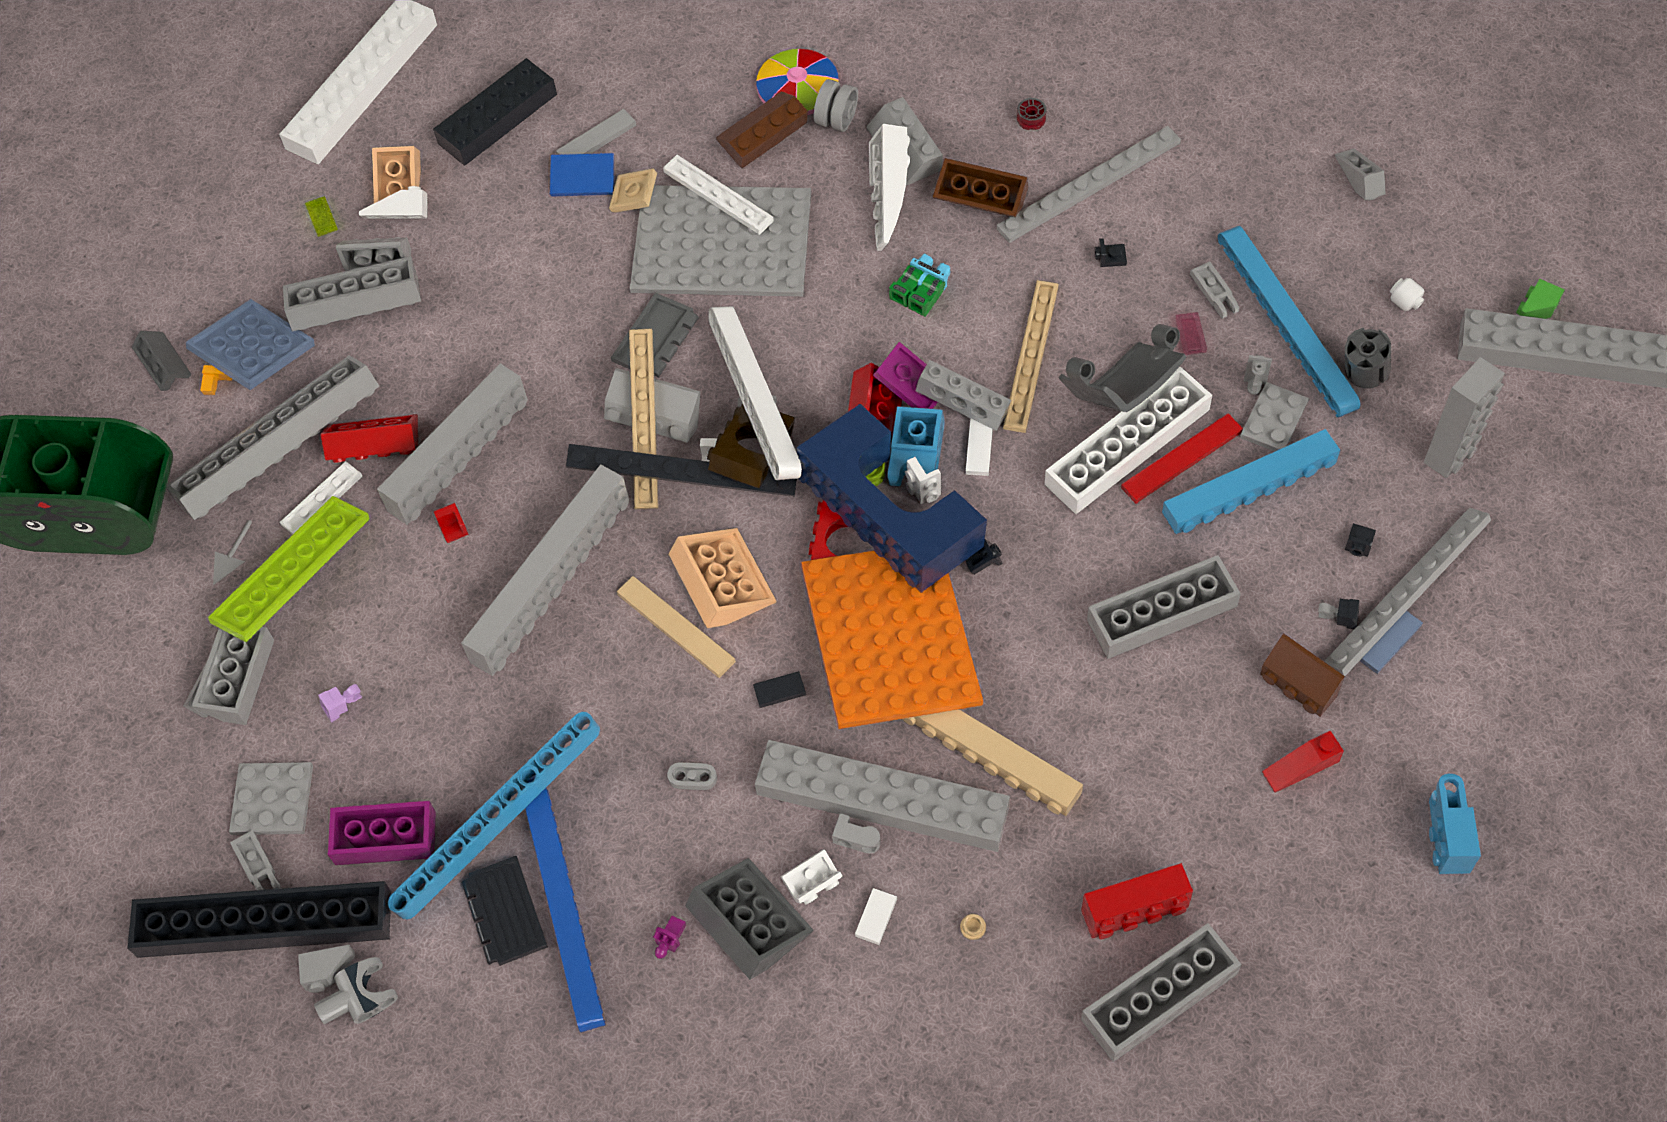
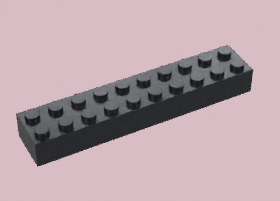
M385 881L132 899L127 949L137 958L390 940L391 910L388 906V900L392 891Z

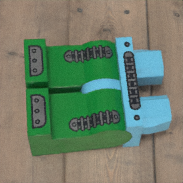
M923 254L918 260L913 258L898 281L893 282L889 287L890 299L904 307L908 306L910 310L926 317L943 293V290L947 287L950 266L940 263L937 269L931 267L933 259L926 254Z

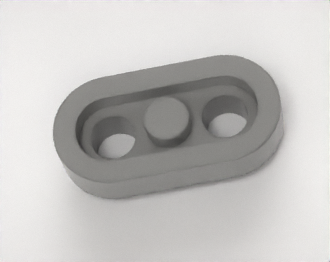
M678 762L673 764L667 772L670 785L676 789L709 790L717 782L716 770L709 764ZM679 774L685 775L683 780H677L676 777ZM702 776H709V779L705 782L700 780Z

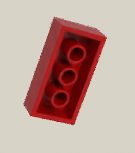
M1180 863L1085 893L1081 912L1091 938L1099 937V939H1106L1111 937L1115 931L1121 929L1127 932L1134 930L1138 927V924L1146 921L1148 924H1153L1160 921L1162 916L1168 914L1178 916L1185 913L1189 907L1193 889L1184 867Z

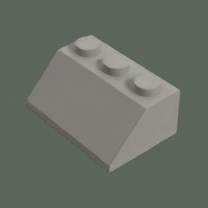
M407 237L354 239L342 241L336 245L337 253L345 271L411 256V247Z

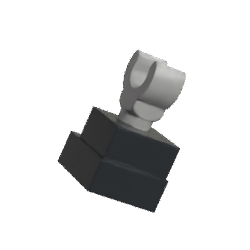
M1340 599L1338 608L1327 603H1319L1318 617L1324 619L1337 617V625L1347 626L1348 629L1354 630L1358 624L1360 600Z

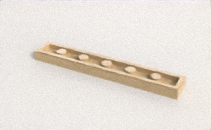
M634 576L617 591V595L718 678L736 662L734 657Z

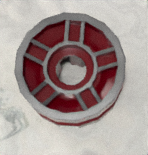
M1027 98L1019 103L1017 107V122L1020 127L1026 130H1037L1044 126L1046 122V105L1044 102L1036 98Z

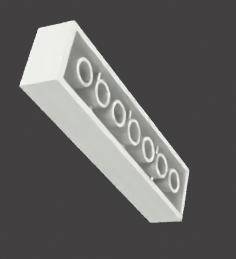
M1179 367L1146 400L1128 412L1119 413L1049 467L1045 472L1044 485L1075 514L1079 513L1210 410L1212 394Z

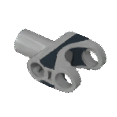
M372 957L354 963L334 976L339 991L314 1004L317 1014L324 1025L347 1012L350 1013L354 1023L360 1024L396 1002L398 995L394 989L383 992H369L366 990L371 974L383 967L380 958Z

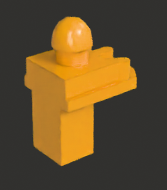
M211 364L204 365L200 391L204 395H215L218 380L232 381L233 379Z

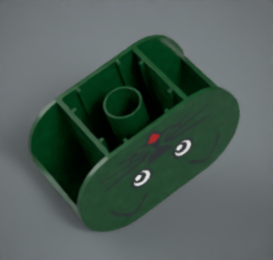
M38 415L0 416V544L33 552L130 555L145 551L152 545L173 464V453L170 447L152 431L121 419Z

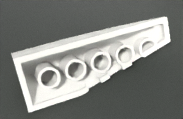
M882 124L869 141L870 186H875L874 193L871 194V200L876 202L873 219L878 220L875 225L877 251H882L888 244L903 202L907 168L910 163V156L907 155V148L910 142V138L907 136V127Z

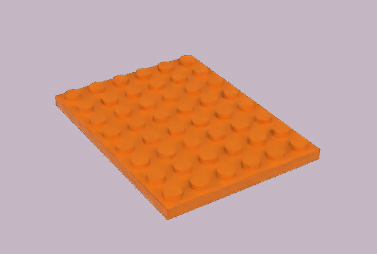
M875 551L801 562L838 729L983 705L982 693L949 573L921 593L915 587H911L905 577L899 572H895L889 562L884 557L878 556Z

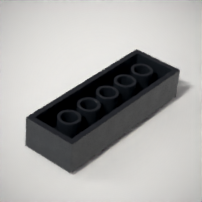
M524 59L433 128L438 145L461 164L467 165L557 95L554 79L529 59Z

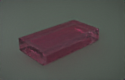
M1198 312L1176 315L1175 320L1180 332L1184 354L1206 353L1207 346Z

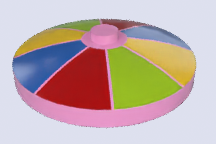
M808 49L786 50L772 56L762 65L756 80L757 92L763 103L781 91L793 95L807 109L808 115L814 114L816 98L822 84L827 79L839 82L838 72L831 60L819 52Z

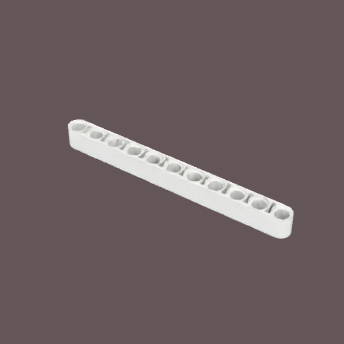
M732 306L711 307L709 309L710 326L775 480L800 478V460Z

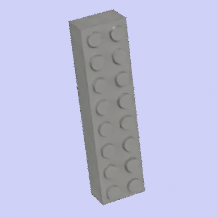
M500 363L377 488L387 512L408 525L420 516L421 510L427 504L429 505L434 502L436 495L450 485L452 478L466 468L471 458L478 456L482 447L496 437L498 430L502 426L508 425L512 416L518 410L520 411L525 407L528 399L519 375Z

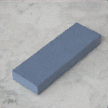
M1406 611L1363 656L1360 662L1378 674L1419 630L1423 622Z

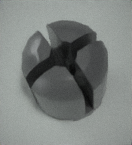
M1360 328L1348 336L1345 345V374L1347 378L1351 377V383L1361 388L1379 386V380L1381 383H1384L1391 372V341L1389 337L1380 329L1376 331Z

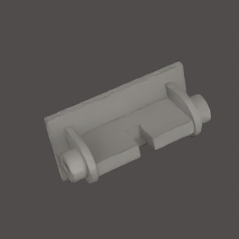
M1249 355L1244 381L1248 382L1247 390L1250 394L1256 395L1260 393L1262 384L1267 382L1272 358Z

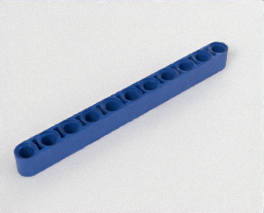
M536 776L531 777L528 783L534 781ZM545 788L525 809L580 1033L605 1026L606 1023L602 1016L601 1002L597 995V986L594 974L591 971L588 950L584 943L583 929L579 922L580 917L573 898L574 893L571 881L567 874L568 869L565 856L562 853L563 848L560 836L556 829L557 824L551 808L549 791Z

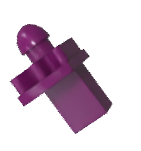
M671 916L665 929L656 928L653 938L656 944L659 945L655 949V956L658 959L664 958L668 950L675 952L677 947L679 948V938L686 927L685 921Z

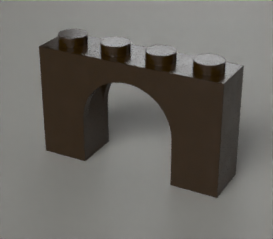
M742 404L741 407H736L732 421H727L724 433L718 435L715 447L709 449L707 454V460H710L708 470L760 489L768 475L769 464L765 455L748 450L738 443L743 439L757 438L745 407ZM779 412L789 437H791L795 417Z

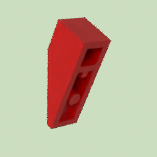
M1330 730L1309 740L1263 770L1262 773L1276 793L1339 763L1344 750Z

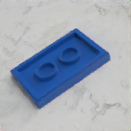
M614 153L551 155L550 195H613Z

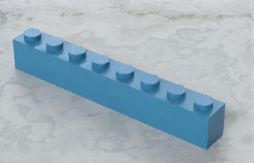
M1324 429L1165 501L1162 513L1176 534L1182 531L1184 533L1190 532L1196 525L1202 522L1205 524L1209 523L1222 513L1229 514L1241 504L1249 505L1263 494L1265 496L1271 495L1277 488L1283 485L1286 487L1291 486L1297 479L1303 476L1306 478L1310 477L1320 468L1332 467L1338 460L1340 448L1328 431Z

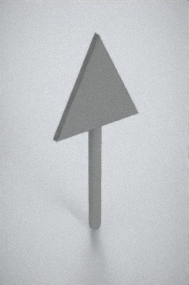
M251 520L247 521L228 556L215 552L213 585L245 562L232 556L252 524Z

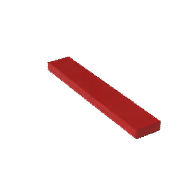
M1228 413L1122 483L1121 489L1136 504L1241 434L1243 428Z

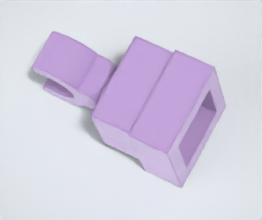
M356 684L350 686L342 695L336 687L318 695L321 707L331 723L340 718V714L348 711L346 703L355 702L362 698L360 695L361 691Z

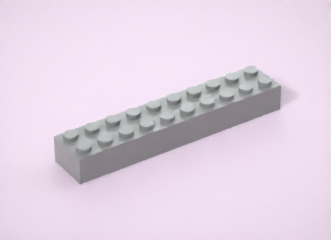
M1468 308L1465 309L1460 322L1458 360L1476 362L1481 357L1494 365L1667 388V335Z
M349 355L167 485L166 489L180 508L194 520L201 518L213 506L223 503L231 493L244 488L249 480L262 475L267 467L280 462L285 454L291 450L298 449L303 441L317 435L321 428L335 422L339 415L353 409L357 402L371 396L375 389L380 386L368 367Z
M603 465L597 468L461 642L471 664L491 676L504 668L507 657L511 652L517 651L525 634L528 635L533 630L534 622L539 616H543L546 613L550 601L560 595L563 584L573 578L580 562L584 563L587 560L593 545L596 546L600 543L603 532L613 526L617 514L620 510L624 511L628 506L629 497L623 476Z
M768 740L755 782L756 793L759 796L839 815L841 813L852 818L995 852L999 850L1010 804V796L772 740Z

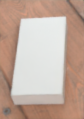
M873 888L855 932V937L879 945L896 904L897 896Z

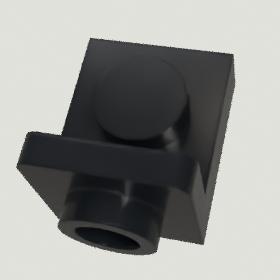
M1099 238V245L1095 247V260L1100 261V267L1126 266L1125 244L1105 245L1104 238Z
M1353 523L1345 550L1357 557H1368L1376 530Z
M985 539L984 547L966 559L965 562L970 572L975 575L993 563L998 566L1003 564L999 557L1002 553L996 543L992 544Z

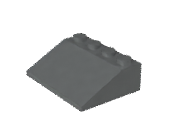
M749 858L695 886L685 905L749 980L768 970L813 932L810 925Z

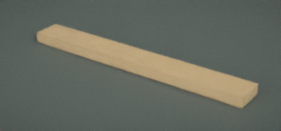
M1037 280L1010 395L1011 403L1004 421L1003 429L1026 433L1059 286L1057 283Z
M629 330L633 452L657 455L653 330ZM634 477L635 509L658 508L657 479Z

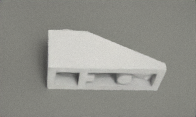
M410 186L408 190H400L360 210L359 216L364 219L427 218V193L421 190V187Z

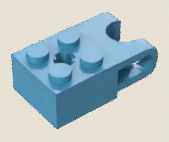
M897 407L888 469L890 486H900L902 484V480L906 475L905 471H907V460L916 457L926 474L938 469L945 425L943 410Z
M1444 774L1440 777L1436 790L1432 792L1429 798L1432 819L1429 837L1431 842H1435L1436 849L1433 851V864L1438 866L1439 874L1471 873L1481 857L1474 808L1467 806L1465 786L1462 778L1456 774ZM1447 782L1453 783L1457 788L1456 792L1453 793L1450 790H1446L1444 784Z

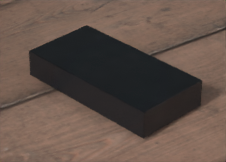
M799 671L753 684L760 708L806 695Z

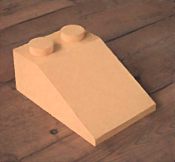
M416 147L372 148L374 203L400 190H408L410 186L419 187L421 173L420 151Z

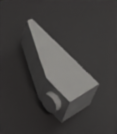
M1355 148L1335 154L1338 163L1354 191L1365 200H1374L1378 196L1385 195L1383 169Z

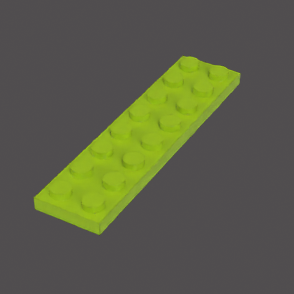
M332 496L208 617L209 622L247 642L370 520L368 513Z

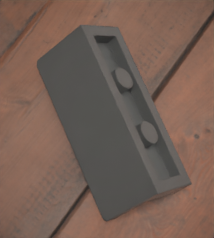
M140 330L132 345V349L161 391L169 390L175 378H189L191 376L190 371L163 332Z

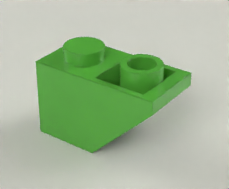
M1539 279L1535 287L1530 286L1525 296L1528 300L1520 303L1516 313L1520 316L1542 319L1551 318L1565 289Z

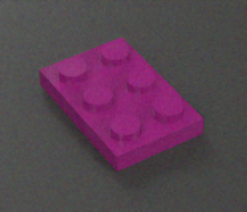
M898 342L873 376L912 408L933 409L938 403L916 391L919 378L927 364L902 343Z

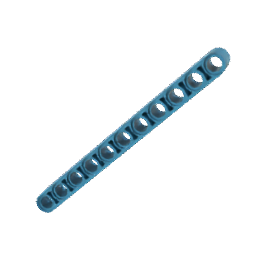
M1236 226L1219 233L1218 242L1225 248L1223 249L1231 261H1234L1235 268L1241 277L1244 276L1246 279L1245 283L1252 293L1257 295L1256 299L1262 308L1268 311V317L1275 326H1278V331L1285 342H1289L1291 345L1289 348L1296 358L1301 360L1302 363L1300 364L1308 376H1312L1314 379L1312 381L1319 392H1323L1325 401L1337 413L1336 417H1341L1360 408V400L1356 392L1243 228Z
M580 712L560 729L391 894L388 900L390 910L402 919H411L418 914L598 737L600 727L593 717L587 712ZM590 723V725L588 726V728H586L585 730H582V728H583L584 725ZM572 741L568 747L564 748L567 742ZM553 758H554V760H553V762H552L551 764L546 765V763H547L550 759H553ZM536 776L534 781L528 783L531 777ZM517 794V797L510 801L511 797ZM499 811L498 816L492 819L493 814ZM481 829L480 833L477 836H474V833L477 830ZM460 847H463L461 852L456 854V851ZM444 865L442 871L437 873L438 868ZM423 883H426L425 887L419 891V887ZM407 901L405 907L400 909L402 903Z

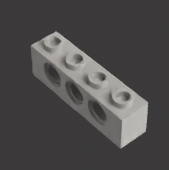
M929 360L922 372L916 388L917 392L996 431L1002 423L1011 403L1010 399Z

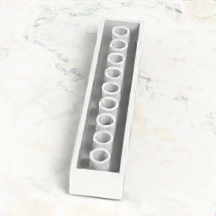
M395 0L279 134L285 149L319 164L437 26L433 9L412 0Z

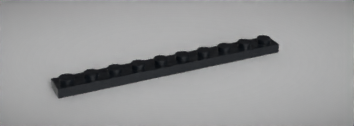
M569 444L566 468L596 471L600 465H603L619 475L795 497L797 479L775 480L771 469H769L768 475L759 489L708 470L709 461Z

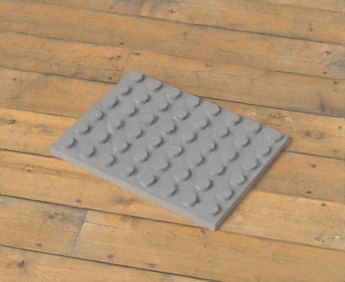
M654 185L649 207L640 208L630 292L803 297L811 188L728 187L773 216L774 221L759 235L685 186Z

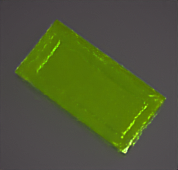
M325 196L305 203L318 237L338 230Z

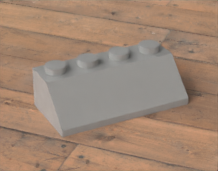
M903 97L885 104L866 126L872 137L882 124L907 127V136L910 138L907 155L910 156V163L907 168L906 186L941 171L943 154Z
M616 368L605 398L604 419L632 427L631 373ZM654 379L656 434L688 443L698 428L700 391Z
M261 627L247 642L220 628L218 629L192 704L193 709L223 722L247 724L274 643V638L267 627Z

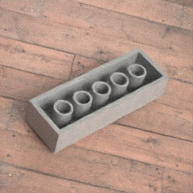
M411 256L283 286L284 311L292 331L305 330L313 326L327 325L330 322L348 320L360 315H370L373 312L391 310L395 307L421 302L418 276Z
M1480 357L1452 387L1424 460L1426 465L1445 478L1451 473L1456 474L1464 464L1462 461L1465 458L1470 459L1476 452L1477 447L1475 446L1481 440V433L1488 424L1485 421L1492 414L1493 410L1491 408L1498 400L1496 395L1504 386L1501 383L1505 374L1503 371Z
M1219 555L1089 606L1087 621L1107 659L1236 608L1241 593Z
M1207 923L1084 1009L1081 1021L1112 1062H1115L1235 977L1242 964L1209 923Z

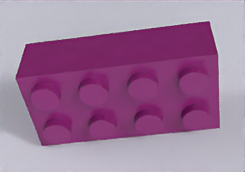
M430 801L330 808L328 856L335 865L428 859L435 852L436 811Z

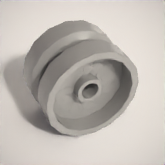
M827 79L822 84L816 98L814 107L815 124L828 127L831 124L834 130L845 132L855 115L858 102L857 87L847 84L841 87L839 82Z

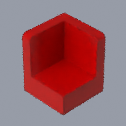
M455 503L434 511L447 543L469 535Z

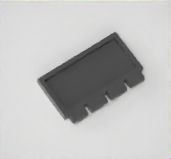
M658 293L653 295L630 330H653L654 376L659 378L667 366L664 361L670 362L678 350L676 345L680 346L689 333L687 329L691 330L699 317L694 313L693 308ZM629 332L611 356L612 362L630 369Z

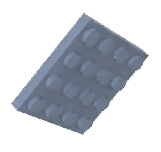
M252 299L186 342V349L249 390L315 346L313 338L300 330L292 331L288 322Z

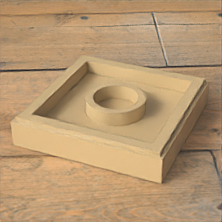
M654 169L618 175L609 206L611 212L649 207L657 172Z

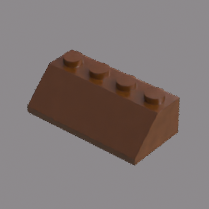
M781 91L718 135L716 140L732 159L743 168L807 123L808 111L795 96Z
M945 158L933 198L1016 218L1023 207L1029 188L1028 178Z

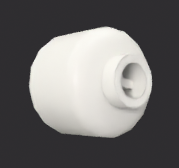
M1401 278L1390 290V293H1392L1391 301L1404 311H1409L1412 308L1416 310L1424 302L1422 298L1424 289L1411 278H1406L1405 280Z

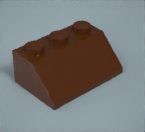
M1284 633L1263 663L1260 672L1266 683L1270 685L1275 684L1282 689L1283 694L1291 700L1296 699L1303 704V708L1308 713L1317 714L1319 717L1337 698L1345 678L1340 672Z

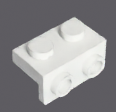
M916 457L907 460V471H905L907 483L905 484L909 494L915 495L920 504L935 501L941 495V473L939 469L926 474Z
M821 850L780 877L796 903L804 902L806 905L818 897L816 893L825 888L828 891L839 884L838 879L843 875L837 871L826 851Z

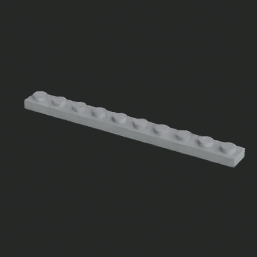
M1166 126L1021 210L1016 218L1009 217L997 224V230L1011 243L1179 145L1181 139L1169 126Z
M1469 508L1324 662L1346 676L1491 521L1490 515Z

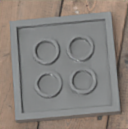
M311 762L240 763L229 833L231 835H244L253 830L256 835L305 834L313 764Z

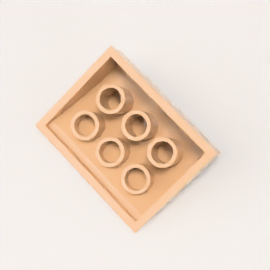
M737 528L677 537L669 552V556L707 628L728 625L776 603L774 595Z

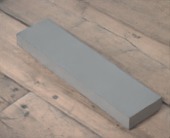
M622 109L556 150L557 155L591 154L635 127L636 121L625 109Z

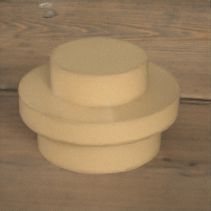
M970 914L962 919L960 930L967 939L977 940L985 934L986 923L981 916Z

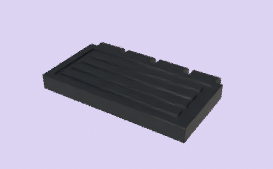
M517 856L469 873L470 878L462 881L466 898L477 897L468 902L474 922L484 919L475 925L481 944L491 941L490 944L483 947L488 965L498 962L499 966L548 948Z

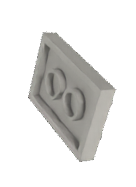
M1266 382L1240 438L1272 451L1286 447L1309 398Z

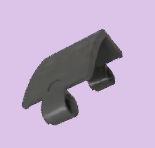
M1157 324L1151 332L1152 343L1155 346L1138 342L1111 369L1092 384L1089 382L1095 374L1094 363L1078 357H1073L1067 362V376L1061 374L1059 379L1078 399L1118 411L1128 412L1159 389L1186 359L1184 353L1173 351L1179 342L1180 332L1176 327Z

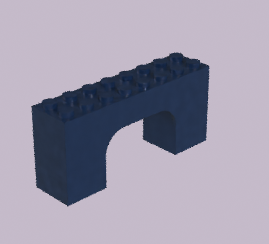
M859 404L797 447V455L801 463V476L798 479L802 483H806L816 497H821L832 512L838 513L844 523L858 533L861 540L868 542L874 548L878 556L884 557L895 572L903 575L911 587H915L922 593L984 547L987 519L955 490L922 512H907L898 508L865 477L884 462L890 460L891 431Z

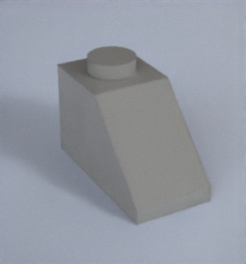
M350 945L298 954L300 984L306 991L309 990L311 993L322 992L325 990L324 987L332 986L335 983L334 976L347 968L355 958L354 950Z

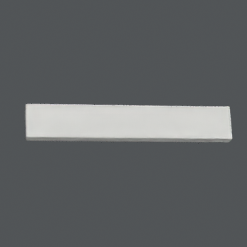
M676 155L663 167L665 174L759 235L774 221L773 216L679 155Z

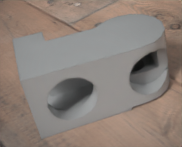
M840 813L832 834L833 843L868 854L875 853L880 848L881 843L879 831L873 826L861 827L851 824L850 816Z

